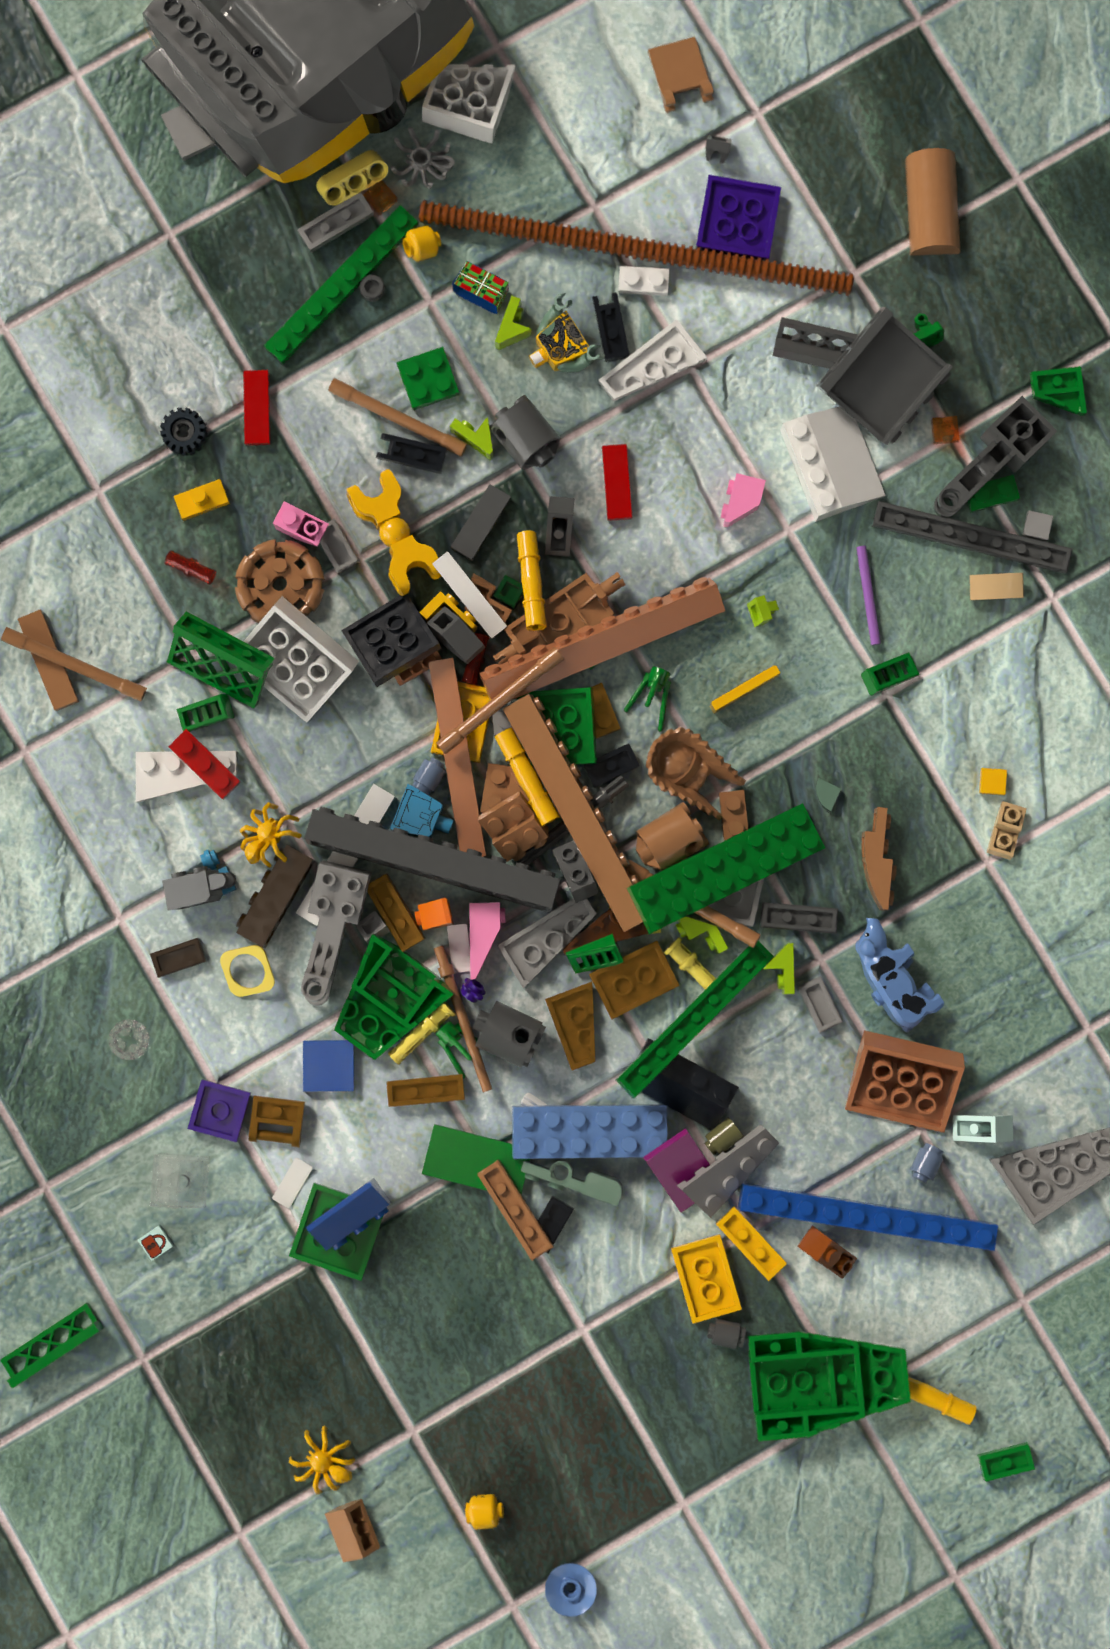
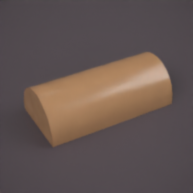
M930 148L913 152L905 159L910 256L959 254L960 234L955 153L944 148Z

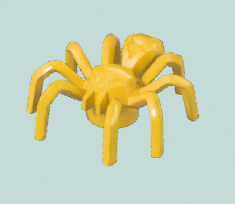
M270 802L266 803L262 811L252 809L250 817L259 827L255 828L245 825L239 830L245 838L240 848L245 852L246 859L250 864H256L261 859L270 868L272 865L265 858V851L269 846H273L275 854L283 862H286L287 857L280 852L277 846L281 837L289 835L300 839L302 835L292 830L281 831L280 828L284 821L289 819L299 822L300 818L286 815L281 817L279 821L274 818L268 819L267 809H277L279 807ZM263 813L264 823H262L255 816V814L262 815ZM245 830L257 833L258 835L248 838Z
M326 1426L322 1427L321 1432L323 1440L322 1449H319L312 1441L308 1430L304 1432L305 1440L315 1451L309 1450L311 1456L306 1455V1459L310 1461L296 1462L293 1457H289V1463L295 1467L311 1466L303 1476L298 1477L294 1475L296 1482L305 1481L316 1472L313 1481V1488L316 1494L322 1493V1490L318 1488L321 1474H323L327 1485L332 1490H339L340 1486L334 1485L331 1482L328 1471L337 1483L342 1484L352 1480L350 1470L340 1465H334L333 1462L351 1465L356 1461L355 1458L344 1460L332 1457L337 1451L348 1447L351 1441L346 1440L344 1443L327 1451L328 1438Z

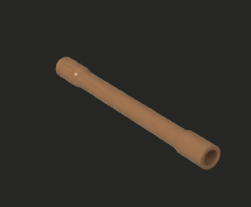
M336 378L332 380L329 386V392L347 401H352L425 437L462 457L468 443L432 428Z
M6 627L2 634L1 641L22 650H27L112 687L120 693L140 702L144 698L147 690L144 686L108 673L35 641L9 627Z
M554 647L540 658L533 667L481 709L436 742L437 745L447 754L461 743L467 735L535 680L564 660L563 656Z
M630 859L628 860L630 866L627 868L630 874H635L639 881L653 875L646 868ZM709 906L694 912L731 933L735 938L752 948L755 947L761 936L747 926L735 922Z

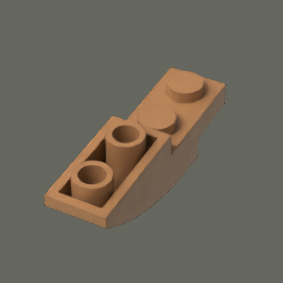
M877 807L874 809L872 832H862L861 850L864 874L869 890L879 910L885 911L888 910L889 905H893L894 891L890 890L891 880L895 881L896 866L893 865V859L883 858V854L887 855L889 840L885 839V831L890 829L891 815L887 814L888 808Z

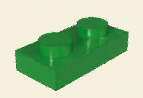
M1014 475L988 481L968 501L970 513L1018 501L1020 496Z
M1027 1442L977 1454L985 1482L1035 1470L1030 1447Z

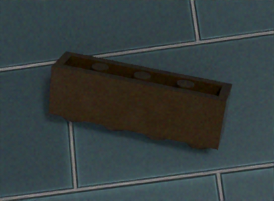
M287 844L285 848L280 847L279 849L287 857V861L283 862L275 855L274 861H276V864L272 871L268 869L261 880L264 885L260 892L255 891L248 903L251 905L248 913H243L236 923V927H238L237 934L262 948L267 947L315 863V860Z

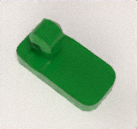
M920 313L915 316L914 326L919 331L914 333V335L927 347L930 348L944 339V329L938 321L932 325L928 322L927 315Z

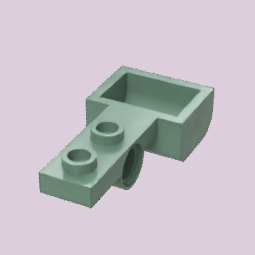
M525 1160L521 1171L526 1173L525 1178L539 1182L541 1178L550 1181L549 1186L563 1191L564 1187L615 1206H618L623 1191L622 1184L616 1177L596 1170H591L585 1181L573 1177V1167L565 1160L556 1161L550 1169ZM564 1165L568 1169V1177L558 1179L554 1174L555 1167Z

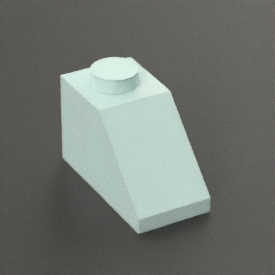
M953 1115V1141L995 1143L1013 1141V1115Z

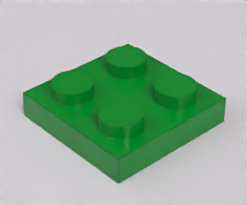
M443 347L396 362L413 411L460 395Z

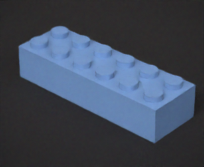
M667 1105L512 1106L513 1159L644 1157L667 1141Z

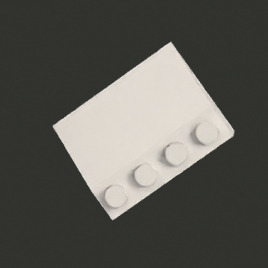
M841 407L807 414L783 423L780 431L815 522L886 496L857 421Z
M283 596L243 641L275 658L272 667L268 671L264 687L306 723L350 675L359 662ZM249 673V675L252 676L255 680L259 679L258 677Z

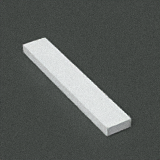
M373 784L354 816L359 817V821L368 824L369 821L380 823L394 801L395 796ZM333 851L327 861L354 867L358 858ZM313 883L296 914L318 926L320 916L308 913L314 887Z

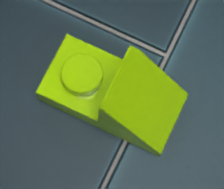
M514 296L510 298L495 339V349H504L531 336V328L515 323H520L524 308H521L520 298Z
M488 417L476 432H474L475 428L465 420L460 422L455 418L450 425V432L491 461L493 449Z
M787 943L763 969H781L782 974H777L778 989H782V994H795L793 943Z

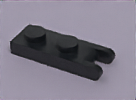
M617 292L611 295L613 303L599 305L598 297H592L605 362L626 359L630 356Z
M386 433L381 434V439L390 443L387 454L377 452V459L438 474L442 473L447 448Z

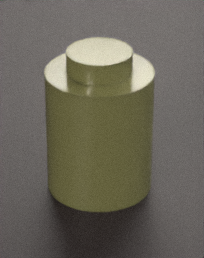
M728 1117L705 1136L708 1141L704 1144L713 1155L717 1152L721 1154L732 1148L744 1135Z

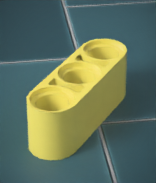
M368 150L320 177L316 187L327 204L336 206L383 180L388 174V165L376 151Z

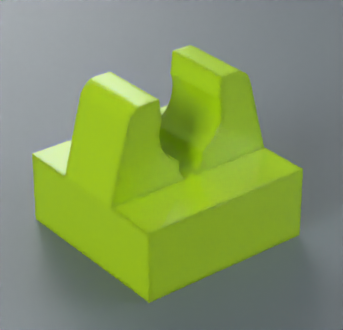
M765 595L756 597L747 603L754 627L762 626L773 619L772 614L779 610L777 601L767 602Z

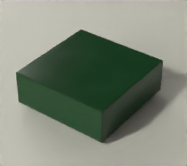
M504 575L493 594V598L515 610L523 596L522 584Z

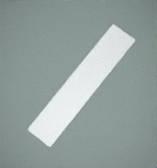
M449 552L443 554L433 563V566L491 638L507 627Z

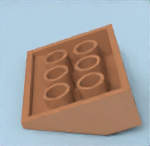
M864 1030L855 1061L845 1110L944 1133L965 1069L964 1055L960 1052Z

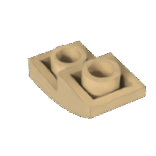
M1023 573L970 575V600L1024 598Z
M1004 801L1001 802L986 853L1008 860L1013 858L1027 808Z

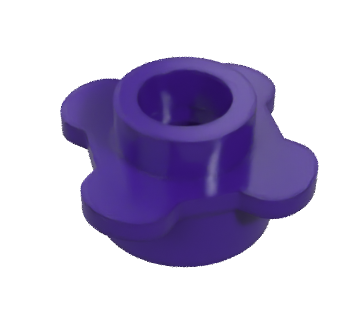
M466 978L464 980L465 983L462 984V995L474 1003L478 1000H483L484 997L482 995L486 994L483 985L477 980Z

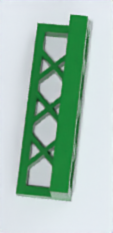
M87 1302L0 1360L10 1375L7 1382L12 1389L104 1328L89 1303ZM85 1310L92 1324L86 1328L75 1326L77 1315ZM72 1319L71 1325L65 1324ZM59 1327L70 1329L68 1340L65 1342L53 1340L55 1330ZM74 1330L80 1331L79 1333L73 1336ZM50 1333L49 1339L43 1338ZM37 1341L48 1343L44 1356L32 1355L34 1343ZM52 1344L58 1345V1347L51 1350ZM29 1347L28 1354L22 1352ZM14 1356L26 1357L24 1369L16 1373L9 1360ZM30 1359L36 1360L35 1362L30 1364Z

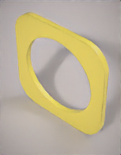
M251 945L228 950L222 954L220 963L228 987L235 996H248L266 992L273 988L275 984L274 975L266 952L262 947ZM249 954L256 957L262 963L265 976L260 985L247 988L239 985L233 979L230 966L236 956Z

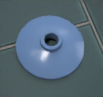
M576 1563L562 1564L556 1567L547 1578L545 1584L546 1599L551 1608L561 1615L569 1617L581 1615L592 1606L596 1598L597 1587L595 1579L591 1572L582 1565ZM573 1583L576 1588L570 1592L566 1589V1585Z

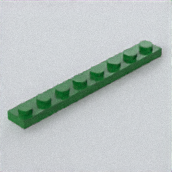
M399 205L264 345L265 349L283 365L360 286L362 279L370 275L406 238V233L419 225L418 221Z
M759 940L754 948L748 946L616 1079L617 1083L632 1098H635L774 956Z

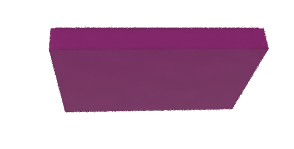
M685 1128L643 1157L680 1213L695 1203L677 1185L682 1181L688 1182L695 1177V1172L700 1168L704 1167L706 1169L710 1166Z

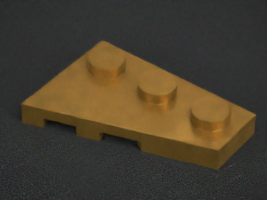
M592 982L545 999L571 1070L596 1062Z

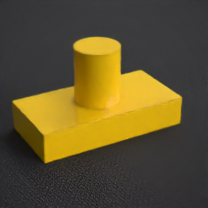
M221 479L174 496L183 521L230 504Z

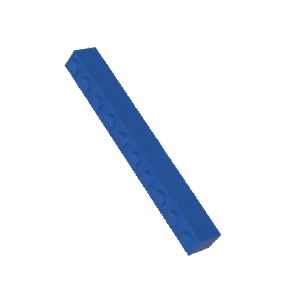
M747 1183L741 1184L738 1203L740 1211L995 1251L998 1225L993 1222Z

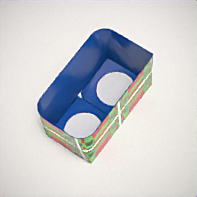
M466 261L452 282V288L456 295L493 314H497L509 291V283Z

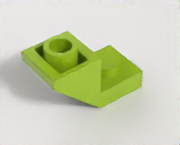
M687 916L678 920L679 923L675 925L681 938L686 936L689 941L706 932L708 937L705 940L711 951L716 950L717 954L728 949L715 925Z

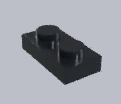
M629 743L597 758V763L583 765L594 788L640 767Z

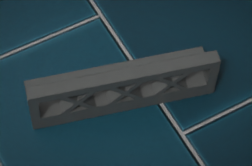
M781 317L772 356L830 369L858 334ZM784 327L795 329L797 334L793 336L783 334ZM812 333L819 334L822 339L813 341L810 340L808 335ZM841 339L844 340L846 345L841 347L835 346L832 341Z

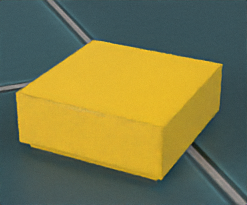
M981 768L979 794L1004 796L1006 794L1007 770Z

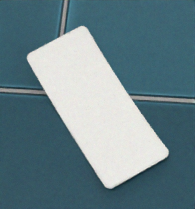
M467 924L447 926L451 964L455 973L469 972L470 946Z
M295 1158L272 1199L286 1208H290L313 1167L299 1158Z

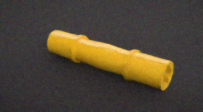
M526 530L517 534L518 562L521 563V582L524 594V601L522 603L525 610L526 629L529 631H540L546 628L545 599L542 598V581L538 562L540 561L536 532Z
M508 728L494 736L506 758L505 761L510 763L517 781L528 797V804L531 805L541 826L559 818L560 816L549 798L548 792L544 791L537 773L526 757V751L523 749L513 728Z
M908 1374L911 1399L941 1411V1414L944 1416L947 1415L967 1425L971 1424L976 1413V1405L955 1397L952 1393L946 1394L929 1384L910 1378Z

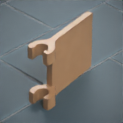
M695 37L648 49L666 113L675 111L674 104H676L674 94L700 88L703 103L713 100L712 94H714V91L708 79Z

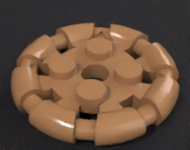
M276 539L269 540L253 548L254 551L249 556L245 555L241 560L235 576L237 579L235 593L243 611L247 610L251 615V619L259 623L281 596L293 606L302 600L305 604L299 611L305 616L312 611L315 612L324 594V589H322V581L325 580L324 573L318 559L312 557L308 553L309 549L290 540H285V542H276ZM277 552H285V559L276 558ZM262 558L266 563L258 569L254 564ZM300 560H302L305 563V566L301 570L296 565V563ZM284 578L287 581V586L284 590L277 591L274 589L273 583L276 579ZM247 580H254L255 588H248ZM305 581H312V588L304 589ZM259 598L264 603L261 608L254 604Z

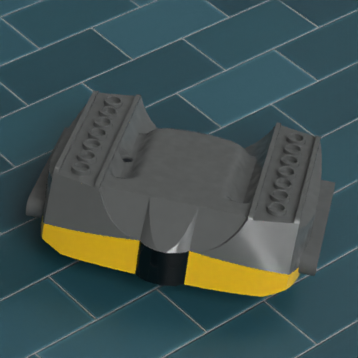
M152 0L143 12V25L156 47L141 60L149 72L244 177H247L258 168L281 183H288L304 179L322 169L359 143L367 135L386 132L394 128L403 119L408 102L434 80L463 49L474 28V23L464 0Z

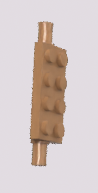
M616 572L601 584H595L588 574L585 573L545 600V629L540 631L527 630L525 614L504 628V631L511 640V644L496 655H493L496 663L498 662V665L503 664L514 655L527 654L538 645L546 646L553 643L560 636H570L577 633L581 627L594 626L601 623L603 618L614 616L615 613L607 602L608 596L626 585L624 580L620 579L621 576Z

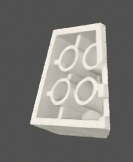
M449 64L430 83L422 106V122L492 144L507 103L515 65H507V67H493V65L469 67L467 64Z

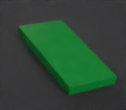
M434 1124L422 1174L487 1191L477 1173L500 1160L522 1194L526 1173L522 1172L521 1168L524 1161H530V1159H513L512 1143Z

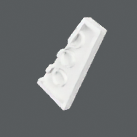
M675 320L600 378L598 383L611 399L616 401L707 360V357L680 323Z
M210 751L237 777V751ZM136 752L137 803L206 784L174 752Z

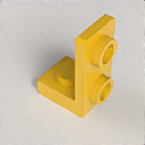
M440 591L419 612L422 618L428 622L446 606L473 633L477 630V626L474 624L477 620L467 610L463 613L456 607L459 603L449 593L445 596Z

